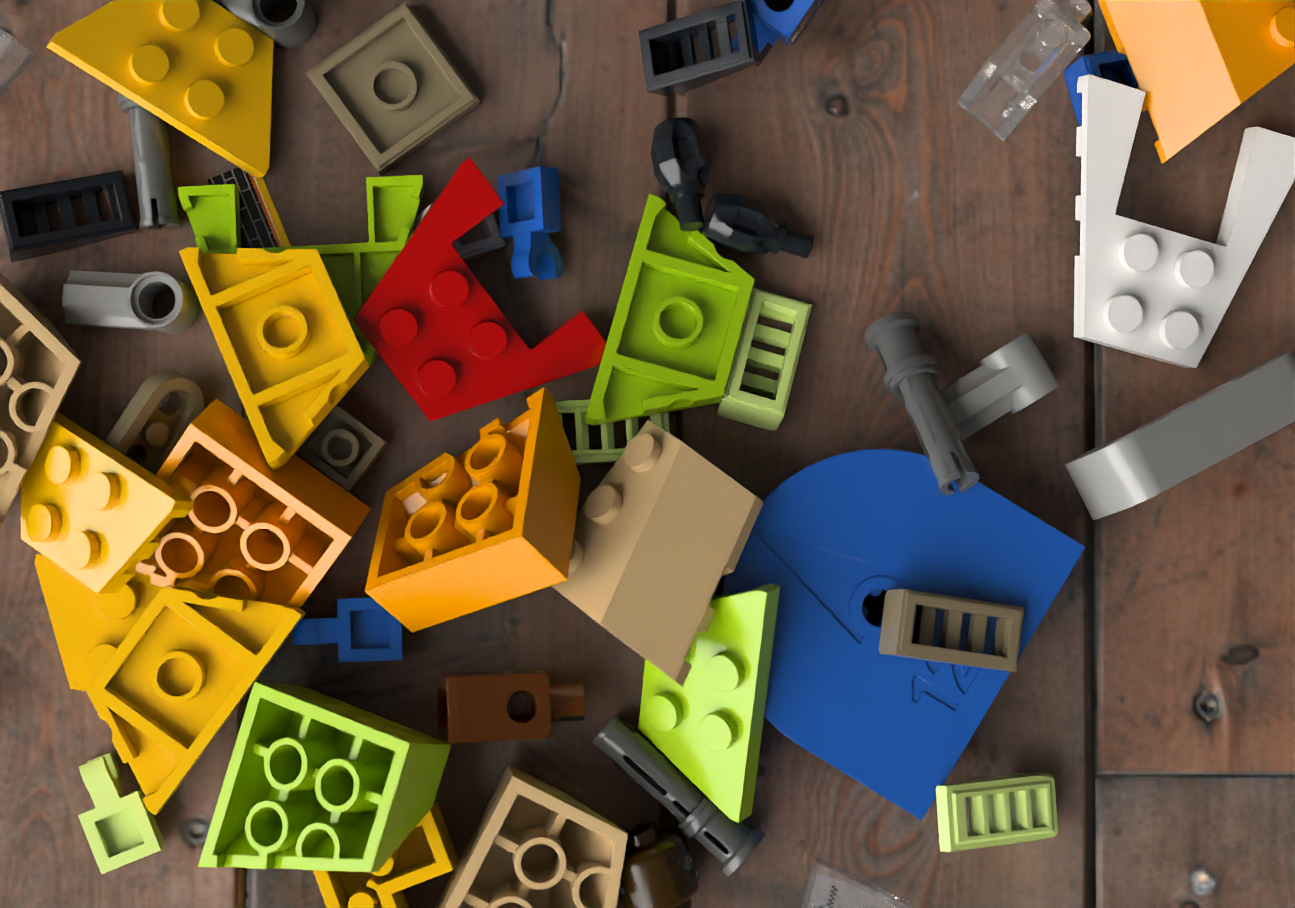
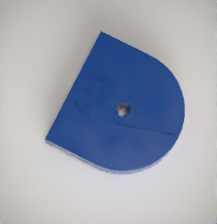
M870 449L842 453L802 469L782 482L762 500L764 503L734 571L722 576L720 594L750 591L767 584L780 586L764 717L782 734L799 746L922 821L936 797V786L943 785L1010 672L880 654L879 640L882 619L877 618L872 624L866 620L868 609L862 605L866 596L877 597L881 592L886 594L889 589H907L1024 607L1019 648L1020 657L1084 551L1085 546L980 482H977L972 488L959 493L954 480L952 482L955 490L954 495H943L938 488V481L925 455L890 449ZM915 607V616H914V624H913V632H912V640H911V643H913V635H914V627H915L917 607ZM936 610L932 639L933 647H939L944 610ZM963 613L959 642L960 651H966L970 614ZM995 617L987 618L983 654L992 655L997 619Z

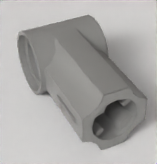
M70 270L68 279L63 285L62 307L65 311L66 324L70 326L156 330L172 335L189 329L196 321L200 309L198 297L192 287L167 273L159 271L146 272L145 274ZM172 288L176 300L174 309L164 318L156 319L152 309L155 296L164 289Z
M1026 332L979 361L982 366L962 378L959 377L939 391L963 441L1009 411L1012 414L1017 413L1059 387L1060 383Z

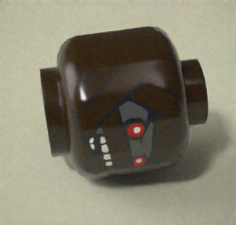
M655 822L639 824L626 830L628 837L618 894L622 907L690 908L692 905L691 897L698 890L700 877L684 836L676 830H658Z

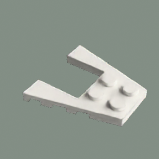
M1091 74L1080 76L1077 82V93H1082V126L1076 129V157H1081V195L1076 196L1075 220L1080 221V256H1075L1074 337L1179 367L1197 368L1295 180V138L1258 126L1245 128L1216 244L1115 215L1146 92Z

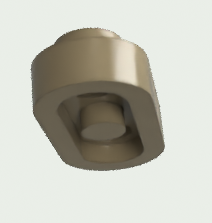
M163 370L151 375L140 386L104 442L123 455L126 454L131 446L136 445V450L130 459L156 475L190 423L203 412L204 397L201 389L196 383L177 371ZM170 392L168 402L158 408L161 399Z

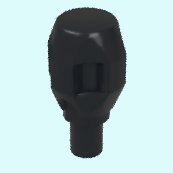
M687 117L671 118L659 123L654 128L651 146L654 175L665 192L669 193L670 201L676 203L680 230L695 231L705 226L701 199L705 196L704 188L707 184L711 162L708 143L696 121Z
M715 193L709 200L703 216L705 226L701 228L702 234L718 247L739 254H767L768 252L777 254L781 250L806 259L813 247V235L787 227V221L781 220L779 215L763 201L743 194Z

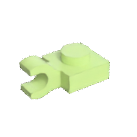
M112 752L89 760L86 764L79 766L82 779L95 807L83 811L78 817L101 874L159 852L166 847L154 815L147 810L142 800L145 797L142 788L124 794L120 770Z

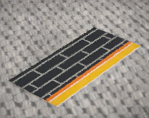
M237 167L207 180L209 185L235 184L239 188L241 248L291 246L263 177L257 179Z

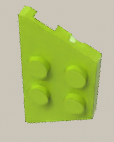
M649 194L586 412L585 423L595 426L721 403L755 279L733 260L721 257L717 253L714 244L698 230H680L679 220L666 209L667 203L656 195Z
M775 584L762 585L754 590L735 594L728 592L712 596L709 606L716 610L707 633L696 632L685 657V661L691 664L692 667L683 687L645 659L638 730L730 820L738 823L750 816L753 810L780 586Z

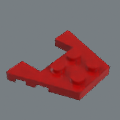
M470 157L460 163L445 188L421 219L420 224L352 319L430 422L600 365L606 346V341L584 311L579 310L531 347H527L454 249L452 243L504 205Z

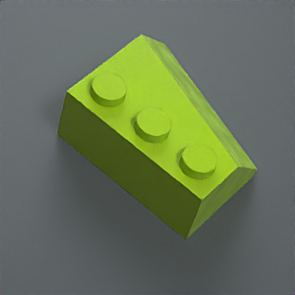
M254 681L198 867L378 872L433 807L451 744L299 684Z

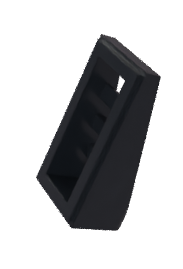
M737 0L638 31L646 88L649 93L670 97L693 90L760 63L752 0ZM735 21L740 51L733 53L729 23ZM717 29L721 55L718 58L714 57L711 31ZM696 37H699L701 63L696 61L693 40ZM681 44L684 68L679 69L676 46Z
M123 170L0 191V216L11 262L37 258L136 233ZM103 191L108 193L114 219L106 222H101L95 193ZM82 197L88 225L76 227L70 200ZM57 203L63 229L51 231L45 206ZM32 209L38 234L25 236L20 212Z

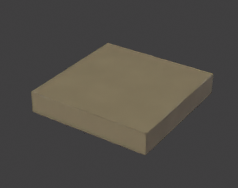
M407 1L306 72L309 79L380 176L480 105L478 97Z

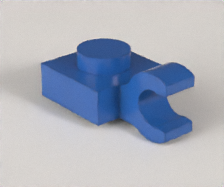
M538 166L497 176L498 196L504 203L499 208L500 238L513 239L514 250L511 268L514 278L523 279L538 276L539 281L561 278L563 270L562 258L559 250L549 238V233L562 231L558 168Z
M373 598L337 599L338 618L301 619L293 630V645L338 643L339 662L404 659L403 624Z

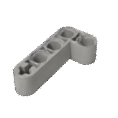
M1292 351L1281 354L1140 428L1100 445L1065 463L1064 465L1092 519L1097 520L1142 503L1294 422L1295 356Z

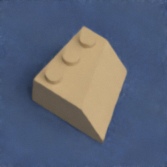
M647 420L638 434L626 445L623 454L599 486L589 494L585 504L577 513L568 580L551 586L598 624L683 687L692 667L691 664L685 661V657L696 632L707 633L716 610L709 606L711 598L720 578L734 571L764 502L684 442Z

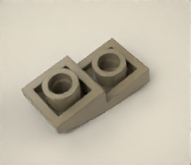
M337 404L294 454H299L347 492H354L390 442ZM245 413L244 417L249 420L247 413Z

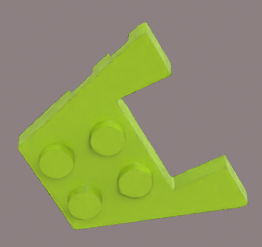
M423 175L366 177L369 241L367 243L263 248L270 253H280L286 249L318 250L370 367L375 366L378 353L352 319L413 233L425 191ZM235 184L178 187L180 202L183 210L187 213L196 236V244L202 253L237 254V248H241L239 188Z

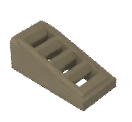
M889 589L885 594L879 653L1017 672L1024 607L907 589ZM915 607H917L915 627H914V635H913V643H911V640H912V632H913V624H914V616H915ZM936 610H944L939 647H933L932 639ZM963 613L970 614L966 651L959 650ZM988 617L997 618L992 655L983 654Z

